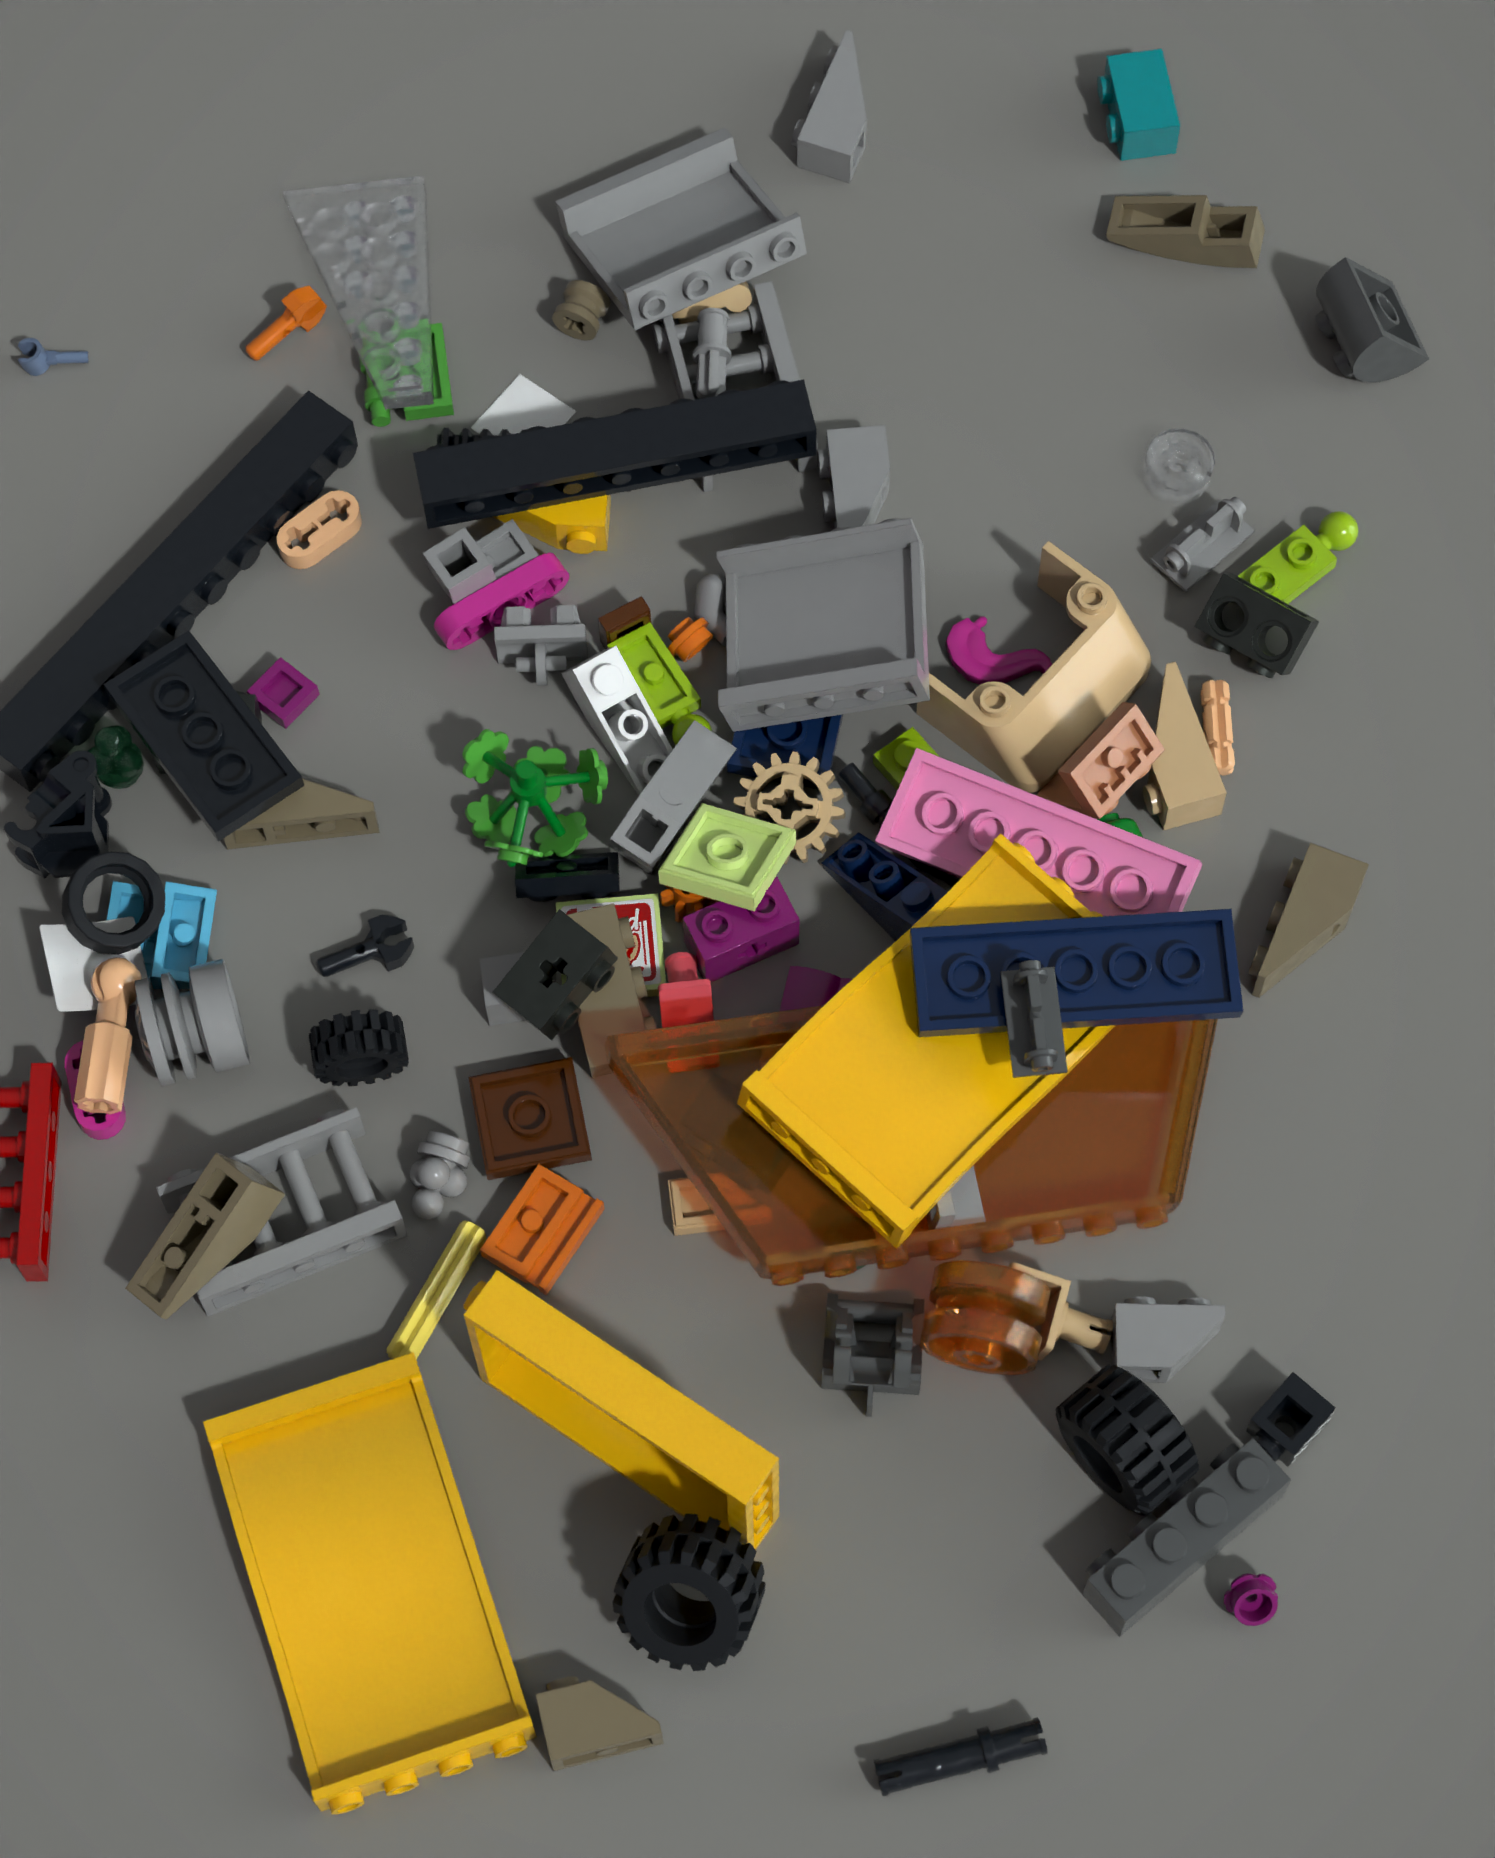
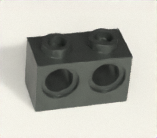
M1223 573L1194 627L1206 633L1203 638L1206 644L1225 654H1230L1232 648L1250 657L1246 663L1248 667L1273 679L1275 673L1280 675L1291 674L1319 621L1237 575ZM1230 602L1237 603L1244 612L1243 623L1235 631L1228 629L1222 621V611ZM1274 626L1282 628L1288 637L1287 647L1279 655L1271 653L1265 645L1266 633Z

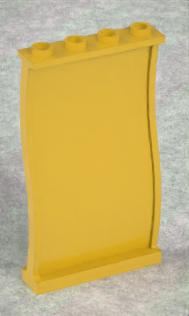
M1000 833L994 839L989 850L911 928L1102 917L1103 915L1096 911H1089L1074 898L1071 888L1063 880L1057 877H1050L1035 864L1033 856L1024 846L1019 843H1011ZM910 929L830 999L760 1071L756 1070L742 1083L737 1104L896 1249L911 1235L915 1226L962 1176L1026 1113L1044 1098L1115 1026L1062 1028L1068 1072L1013 1078L1007 1032L918 1037L909 937Z
M414 1352L203 1421L243 1560L293 1721L311 1785L313 1800L319 1810L322 1812L330 1809L333 1815L346 1813L364 1805L363 1797L385 1790L387 1796L398 1795L416 1788L419 1785L417 1778L438 1771L441 1777L453 1776L472 1768V1759L493 1752L495 1758H504L525 1750L528 1747L526 1741L537 1736Z

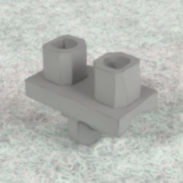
M556 605L550 608L551 625L533 626L530 609L524 606L505 607L501 627H494V641L497 648L498 664L516 663L517 672H536L537 686H547L548 671H566L567 661H584L588 659L585 624H581L577 606Z

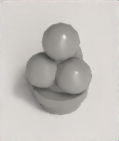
M429 1131L426 1142H420L417 1153L425 1158L418 1159L410 1168L411 1182L420 1189L412 1198V1209L418 1217L428 1220L437 1217L443 1210V1196L453 1198L464 1192L467 1187V1176L462 1169H467L470 1157L466 1155L469 1147L468 1142L436 1131Z

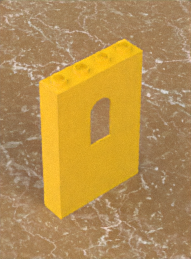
M497 1270L488 1283L481 1280L474 1286L463 1305V1308L466 1310L464 1319L479 1375L483 1382L682 1517L688 1513L698 1514L699 1521L707 1522L709 1517L720 1520L719 1527L726 1531L733 1527L741 1533L739 1541L742 1544L751 1543L755 1550L758 1548L779 1518L778 1457Z

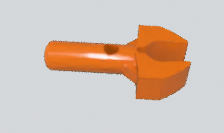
M304 286L293 290L281 300L286 308L284 313L246 345L245 349L249 357L258 361L295 328L302 327L309 332L319 323L327 305L311 286Z

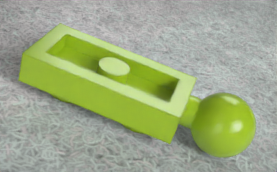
M1335 511L1322 519L1317 536L1305 525H1302L1239 574L1238 577L1289 604L1336 567L1337 557L1330 550L1342 551L1354 544L1358 536L1357 522L1350 514Z
M651 622L607 645V648L617 646L661 729L672 723L674 724L672 738L675 746L694 720L712 731L709 722L704 717L691 714L701 708V698Z

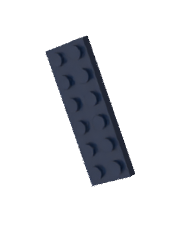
M1231 909L910 929L909 937L918 1037L1007 1032L1000 972L1019 970V963L1029 960L1040 961L1041 968L1055 967L1062 1028L1240 1018L1243 1013Z

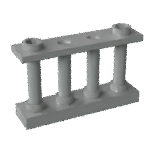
M773 282L754 284V304L748 306L747 311L728 314L727 334L751 330L752 334L760 333L763 345H758V351L731 356V361L726 365V377L762 370L763 374L771 373L773 382L800 380ZM671 314L660 319L659 324L653 325L658 353L667 352L679 399L695 400L691 384L697 383V364L685 365L680 344L698 341L699 323L698 321L675 325ZM818 442L815 456L795 459L798 472L818 468ZM713 475L700 477L703 492L712 491Z
M357 1107L348 1111L344 1109L329 1111L320 1116L313 1125L230 1157L233 1160L250 1166L262 1176L283 1168L307 1230L304 1232V1237L284 1244L283 1242H277L268 1220L254 1240L257 1249L253 1254L254 1257L234 1265L231 1262L228 1263L197 1292L207 1317L408 1236L396 1201L393 1200L385 1204L382 1201H377L352 1141L366 1135ZM331 1148L334 1151L357 1207L353 1217L336 1224L326 1220L303 1163L304 1159ZM205 1168L198 1171L196 1169L181 1170L171 1175L167 1179V1183L156 1187L168 1214L178 1210Z

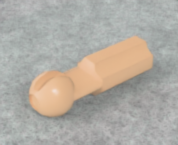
M111 958L102 962L95 968L91 977V989L98 1001L95 1023L85 1027L74 1102L78 1104L77 1108L90 1113L111 1115L122 1111L133 1039L130 1030L126 1028L129 1006L136 1001L135 981L142 979L136 965L124 958Z

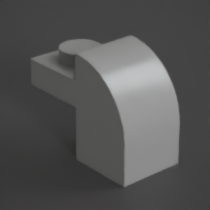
M513 519L476 542L464 527L423 552L428 569L453 604L539 556Z

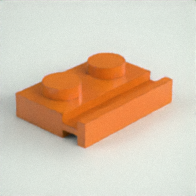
M538 1164L481 1247V1257L524 1283H530L547 1296L604 1211V1202L598 1198L595 1200L585 1194L583 1189Z

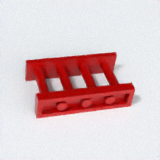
M31 1063L30 1081H23L21 1087H0V1108H21L23 1113H27L26 1131H19L18 1136H0V1158L18 1157V1161L24 1163L22 1181H16L14 1186H0V1208H14L15 1213H20L19 1232H12L10 1237H0V1259H10L12 1264H16L26 1282L48 1281L62 1081L53 1063Z

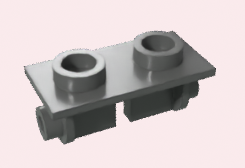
M1029 960L1019 963V970L1001 971L1000 976L1013 1078L1067 1073L1055 967L1041 968L1040 961Z

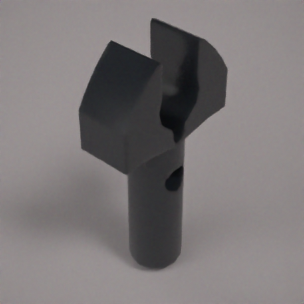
M379 915L369 919L370 931L365 940L318 958L316 961L318 972L321 976L328 977L372 959L385 963L388 972L402 967L414 949L413 938L410 937L391 946L384 944V940L388 936L407 931L405 920L389 915Z

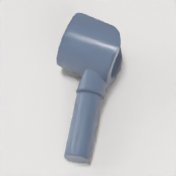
M26 338L18 343L21 352L26 356H30V358H20L18 362L32 376L42 375L48 370L50 365L89 363L88 351H45L41 343L35 338Z

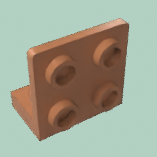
M1122 702L1066 761L1052 780L1036 795L1092 818L1101 819L1117 806L1119 798L1135 781L1141 779L1149 772L1151 764L1165 749L1138 706L1134 703Z

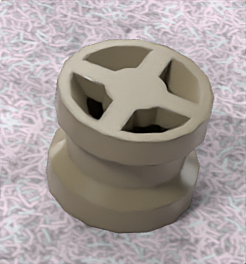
M573 280L567 284L563 293L565 302L556 307L552 320L556 327L566 335L583 341L592 340L596 337L600 328L598 319L606 315L611 301L609 296L598 286L582 280Z

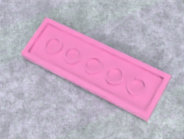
M918 748L914 752L875 839V842L883 848L961 879L989 850L994 839L1001 833L1011 843H1019L1024 846L1033 856L1035 864L1050 877H1057L1063 880L1071 888L1074 898L1089 911H1096L1103 916L1182 912L1202 867V863L1198 859Z

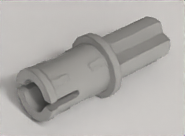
M719 308L703 309L699 312L698 346L693 350V360L697 364L696 394L701 399L717 396L726 390V365L731 361V351L727 347L729 315L726 311Z

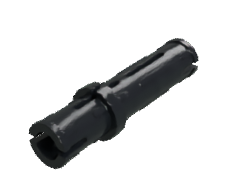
M1036 1717L1030 1721L991 1732L987 1726L976 1729L977 1735L882 1760H873L878 1776L895 1771L901 1772L899 1776L878 1781L882 1796H888L890 1793L986 1768L988 1773L999 1771V1764L1039 1754H1048L1045 1738L1021 1743L1022 1738L1043 1733L1040 1720Z

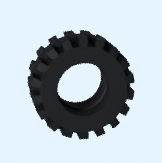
M1108 1364L1055 1409L1061 1434L1079 1463L1108 1495L1133 1512L1143 1516L1150 1514L1199 1471L1198 1459L1193 1444L1172 1411L1143 1381L1116 1365Z
M688 1513L685 1514L683 1521H679L675 1515L663 1517L660 1526L653 1522L644 1529L642 1536L637 1537L622 1568L613 1591L616 1595L612 1602L613 1612L620 1614L617 1624L622 1633H631L629 1643L636 1650L641 1648L649 1652L647 1658L656 1663L663 1659L670 1662L669 1668L682 1670L683 1665H690L693 1671H702L706 1669L708 1662L715 1667L725 1664L728 1656L735 1657L742 1649L744 1641H747L765 1593L766 1583L762 1581L765 1571L762 1562L754 1561L757 1551L752 1544H742L739 1541L741 1533L733 1527L728 1531L719 1527L720 1520L709 1517L707 1522L699 1521L698 1514ZM670 1583L691 1586L703 1593L709 1601L687 1598L678 1593Z

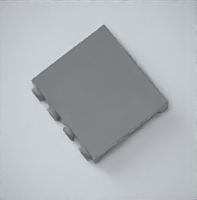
M725 127L555 201L565 240L634 330L807 254L799 214L794 213L785 217L737 160L733 136Z
M891 518L883 520L878 524L855 528L839 527L826 533L808 536L792 535L779 541L756 545L741 544L733 549L717 551V559L726 574L727 688L718 690V708L733 732L930 700L924 544L912 518Z

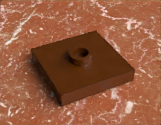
M572 1057L468 1077L487 1180L533 1172L538 1164L550 1169L592 1161Z

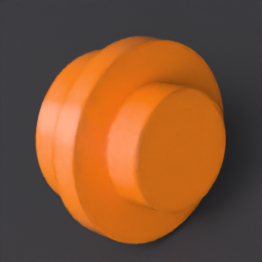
M687 617L668 634L667 637L672 641L668 650L672 656L677 655L685 663L710 642L713 634L706 628L709 623L704 617L695 622L690 617Z

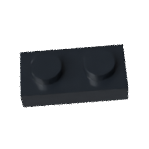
M618 852L574 854L564 857H528L527 865L516 864L515 866L516 898H529L533 901L545 902L563 895L580 894L582 897L595 899L604 897L611 892H620Z

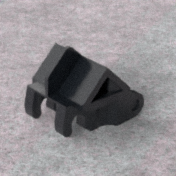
M79 750L69 755L48 772L43 784L27 797L29 803L25 806V809L31 818L37 820L36 825L32 829L21 830L14 822H8L4 826L9 840L18 846L15 854L19 862L26 869L44 879L49 874L54 878L71 877L90 857L108 852L109 823L104 816L112 807V799L109 792L101 787L96 775L98 764L92 753Z

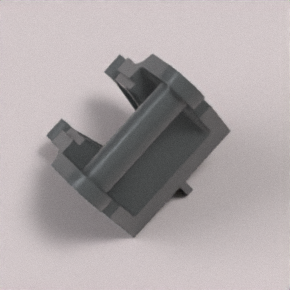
M827 1293L822 1389L868 1392L866 1416L872 1417L873 1392L919 1395L925 1299L914 1298L913 1304L838 1299L837 1293ZM854 1322L896 1324L890 1342L857 1340Z

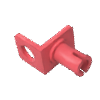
M688 952L673 953L664 962L668 983L658 986L667 1071L670 1074L717 1069L719 1067V1057L714 1026L711 982L709 979L698 978V965L695 955ZM696 1038L705 1044L706 1050L699 1057L690 1059L680 1056L676 1051V1047L685 1039Z

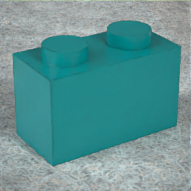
M1155 49L1107 56L1104 76H1098L1097 89L1100 104H1108L1110 114L1106 116L1107 136L1110 143H1117L1120 160L1176 154L1180 121L1163 50Z

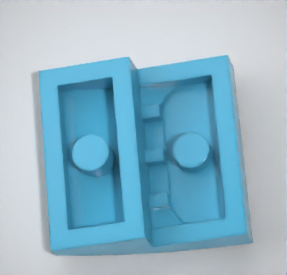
M113 881L107 920L132 916L135 924H137L144 912V899L140 888L135 884ZM166 881L164 888L165 913L157 930L140 946L147 977L150 979L153 989H163L161 974L168 972L174 978L178 989H190L189 967L203 964L207 961L217 890Z

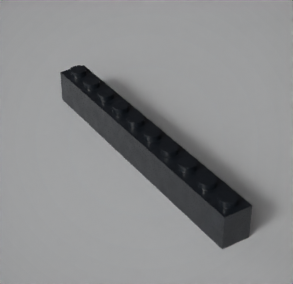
M308 390L0 711V770L31 792L41 781H45L48 772L58 765L75 745L83 744L92 734L95 724L108 710L117 708L107 695L103 684L188 630L190 631L194 625L195 618L209 604L213 605L222 598L227 590L228 583L241 570H247L255 563L264 545L274 535L277 536L279 529L293 518V515L306 501H313L321 493L325 481L337 468H344L350 463L358 447L353 421Z

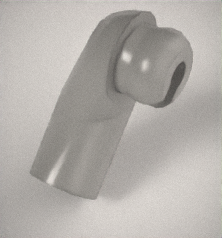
M720 573L707 574L696 585L694 615L697 620L704 617L709 623L706 628L713 634V637L722 646H727L726 614L723 612L724 599H726V576Z

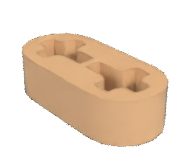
M331 491L287 521L277 534V546L283 562L291 568L307 569L320 562L351 539L360 530L362 524L359 503L356 498L345 491ZM334 510L340 514L346 512L348 518L344 521L337 517L331 519L330 513ZM296 538L301 542L308 540L309 547L304 550L299 546L292 548L291 541Z

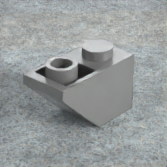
M1142 1296L1128 1298L1124 1300V1303H1116L1111 1318L1113 1321V1330L1111 1331L1112 1365L1130 1372L1144 1383H1167L1220 1332L1225 1318V1305H1211L1210 1300L1198 1297L1182 1299L1178 1304H1157L1156 1299Z

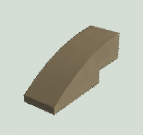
M1207 195L1115 196L1106 236L1108 241L1167 259L1219 267L1257 268L1265 227L1257 206L1211 207Z

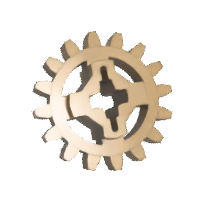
M792 752L789 763H782L777 753L771 754L772 767L765 769L757 762L753 764L757 775L754 781L741 778L739 783L747 791V796L735 797L733 803L736 807L745 810L743 815L756 819V815H760L762 818H771L777 825L795 829L796 844L790 853H797L800 860L805 863L808 862L807 849L814 847L823 854L826 852L822 841L823 837L827 835L838 838L840 835L839 831L831 823L833 819L845 818L846 813L844 809L834 806V802L842 799L844 794L841 788H828L835 779V775L831 770L823 772L821 775L817 774L820 765L817 758L813 757L804 766L801 765L798 752ZM782 777L780 785L770 793H762L766 785ZM803 778L811 781L819 789L823 801H819L817 798H808L803 791ZM788 797H794L798 806L802 807L801 811L792 812L791 819H785L781 810L777 809L778 805L783 806L787 804ZM809 823H818L817 827L810 834L797 840L800 830ZM789 854V856L787 857L786 861L784 862V864H786V865H787V862H788V860H789V858H790V854Z

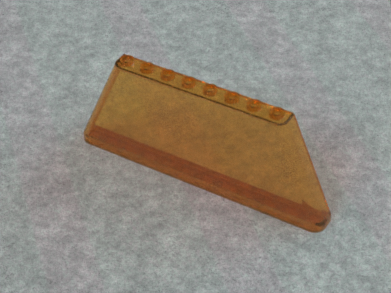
M824 1005L607 1036L605 1042V1051L610 1070L760 1278L771 1279L774 1286H785L800 1282L804 1279L805 1274L824 1272L825 1277L835 1278L852 1274L857 1270L856 1266L877 1263L878 1269H893L908 1264L910 1262L909 1258L929 1255L931 1261H944L958 1257L962 1254L961 1250L981 1247L983 1253H995L1013 1247L1015 1241L1033 1239L1036 1245H1046L1063 1240L1066 1237V1233L1085 1231L1087 1237H1097L1117 1230V1225L1136 1223L1137 1228L1148 1229L1167 1223V1215L1175 1211L1183 1199L1218 1019L1115 1025L1044 1098L974 1164L986 1222L929 1230L925 1215L912 1230L911 1235L897 1249L737 1104L742 1083L756 1070L760 1071Z

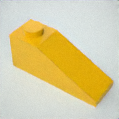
M611 494L495 516L494 518L504 523L513 519L522 532L557 549L569 550L577 554L607 551Z

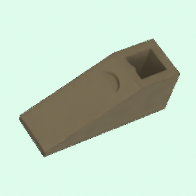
M1313 843L1309 844L1304 860L1296 857L1293 858L1283 886L1292 889L1286 904L1276 901L1266 930L1274 932V936L1269 948L1262 945L1258 946L1248 973L1257 977L1252 993L1253 996L1260 998L1346 928L1369 864Z

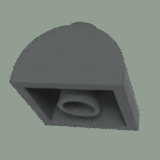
M1346 257L1332 266L1323 275L1316 288V296L1323 310L1315 316V320L1326 337L1329 339L1337 338L1341 350L1336 352L1333 357L1337 367L1347 378L1355 376L1363 382L1386 381L1404 375L1429 360L1392 281Z

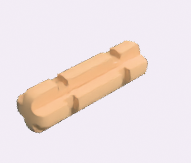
M1208 680L1203 683L1201 690L1202 707H1204V712L1202 713L1203 731L1219 774L1226 776L1233 772L1235 765L1234 749L1232 748L1231 706L1228 702L1230 700L1229 684L1225 680Z

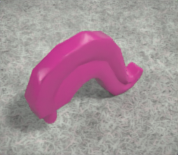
M984 616L979 617L974 622L967 617L952 625L945 642L952 666L966 680L979 685L991 681L1007 683L1032 671H1040L1044 674L1052 665L1050 658L1044 652L1037 649H1022L1002 655L992 653L987 647L985 633L981 630L987 624V618Z

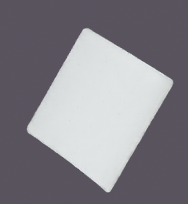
M132 916L92 922L95 927L110 933H121L130 930L136 925ZM66 924L40 925L39 927L55 1002L60 1012L97 1010L98 1001L91 989V977L95 968L108 959H127L136 965L142 979L148 978L141 946L119 955L100 954L82 946L68 931Z

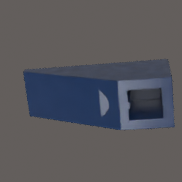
M860 832L821 862L822 867L894 941H897L948 892Z

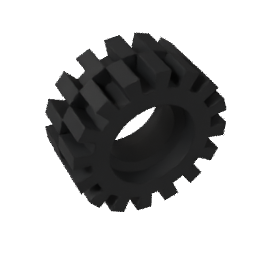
M369 1009L366 1014H361L360 1010L351 1011L350 1016H344L340 1013L333 1015V1021L323 1019L319 1022V1026H313L310 1029L309 1042L314 1076L316 1079L320 1078L322 1083L332 1082L333 1086H341L344 1082H348V1086H357L358 1082L366 1081V1084L376 1083V1078L386 1080L392 1077L391 1073L399 1074L403 1071V1067H407L409 1063L403 1021H401L400 1016H393L392 1012L384 1011L378 1014V1010Z

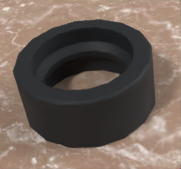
M108 851L90 857L72 874L62 894V915L68 931L82 946L100 954L119 955L138 948L157 930L165 913V891L159 875L146 861L126 852ZM107 873L121 874L131 879L140 888L144 899V912L139 922L130 930L121 933L105 932L95 927L87 918L83 908V895L88 884L96 877Z

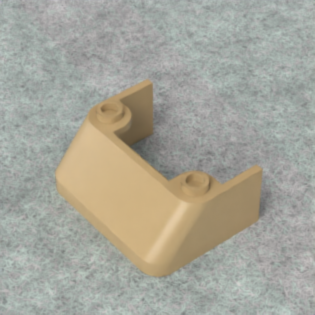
M1049 541L1042 547L1037 587L1066 607L1069 618L1084 629V631L1023 696L1005 683L991 681L979 685L966 699H963L929 673L930 700L917 702L916 712L917 715L1009 785L1029 793L1039 792L1048 784L1066 761L1122 702H1127L1146 681L1151 665V654L1113 589Z

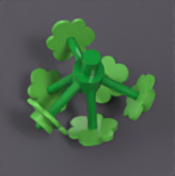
M485 729L478 737L467 743L462 752L463 760L466 762L462 769L464 776L474 778L475 781L482 784L492 778L496 769L510 778L511 791L503 801L497 802L493 796L486 794L480 798L479 802L473 801L469 803L465 809L466 818L474 824L472 826V833L479 839H487L484 844L485 847L498 849V860L507 862L509 867H514L516 864L527 865L528 857L543 858V856L547 857L554 853L556 856L564 857L571 854L578 847L580 841L587 837L588 830L585 827L587 819L582 812H573L568 816L563 814L556 815L549 803L558 800L561 795V787L577 783L582 789L583 799L586 803L591 802L594 805L601 803L602 790H605L608 785V772L605 763L599 760L596 749L588 748L587 750H581L579 752L580 764L577 766L576 773H570L567 769H564L567 763L566 754L559 748H550L544 751L540 746H533L528 750L527 758L519 759L514 764V767L510 766L505 762L506 755L503 753L508 746L509 738L501 731L494 733L490 729ZM515 802L518 803L517 811H516L515 807L513 806V805L515 804ZM533 806L539 807L549 825L541 827L535 833L534 840L539 845V851L521 847L528 809Z

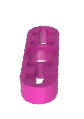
M545 553L539 555L445 609L435 620L434 630L449 650L464 648L494 631V627H501L505 607L524 606L532 609L556 595L567 584L569 573L555 554Z

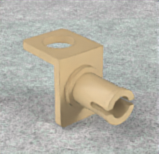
M1014 1262L1003 1271L999 1280L1000 1284L1048 1299L1034 1359L1042 1361L1053 1350L1058 1338L1095 1350L1100 1354L1105 1352L1111 1337L1107 1335V1331L1111 1332L1113 1330V1321L1069 1308V1303L1066 1299L1071 1284L1070 1280ZM1021 1278L1034 1280V1281L1039 1282V1283L1029 1282V1281L1023 1280V1279H1021Z

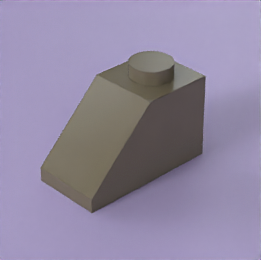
M578 1677L561 1678L546 1684L547 1691L535 1694L553 1771L664 1744L659 1721L591 1680L580 1683Z

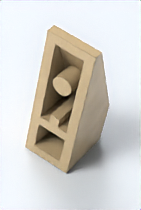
M1176 661L1168 663L1165 668L1155 735L1165 750L1151 764L1147 785L1143 786V797L1150 815H1158L1163 831L1221 815L1227 794Z

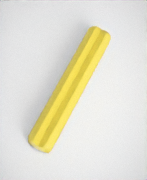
M466 1220L460 1222L389 1343L387 1354L390 1359L414 1352L417 1360L486 1241L485 1231L481 1227Z

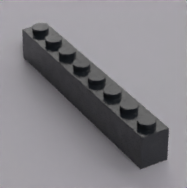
M804 379L792 382L780 380L772 382L765 387L744 391L727 390L717 396L697 400L679 399L665 406L649 409L631 408L623 411L621 414L596 419L593 417H583L572 423L548 428L535 426L526 429L522 433L500 437L488 435L480 437L474 442L453 446L435 445L425 451L413 453L427 528L431 529L815 456L817 429Z

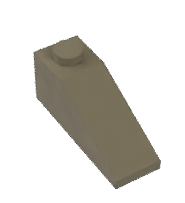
M303 779L304 786L226 836L224 841L228 850L379 833V823L374 802Z
M215 1153L125 1289L159 1317L167 1320L257 1238L285 1196V1193L250 1166Z

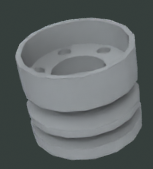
M224 959L189 967L190 991L184 993L179 992L176 982L169 972L161 974L164 998L161 999L156 998L149 978L135 981L136 1024L145 1057L157 1073L161 1086L176 1083L173 1060L178 1058L181 1060L187 1080L197 1078L196 1054L205 1051L216 1073L251 1064L236 997Z

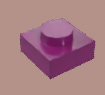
M281 657L246 691L247 694H256L260 710L285 729L320 695L318 686Z

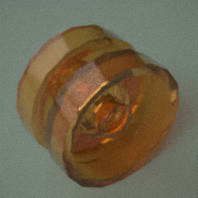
M967 1260L944 1262L934 1269L929 1300L936 1308L925 1313L919 1346L928 1355L962 1369L998 1375L1027 1374L1036 1370L1042 1336L1035 1330V1327L1045 1323L1051 1290L1043 1281L1008 1266Z

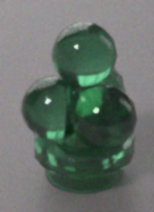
M114 725L102 728L95 736V746L88 750V752L94 755L98 764L97 778L108 787L115 789L128 788L136 783L143 772L144 761L142 753L136 744L132 743V735L125 727Z

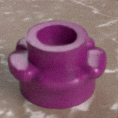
M1246 1573L1238 1576L1231 1582V1590L1224 1594L1226 1610L1230 1613L1234 1612L1237 1620L1244 1625L1258 1626L1266 1623L1275 1615L1278 1608V1595L1274 1592L1276 1584L1271 1577L1265 1574L1254 1575Z

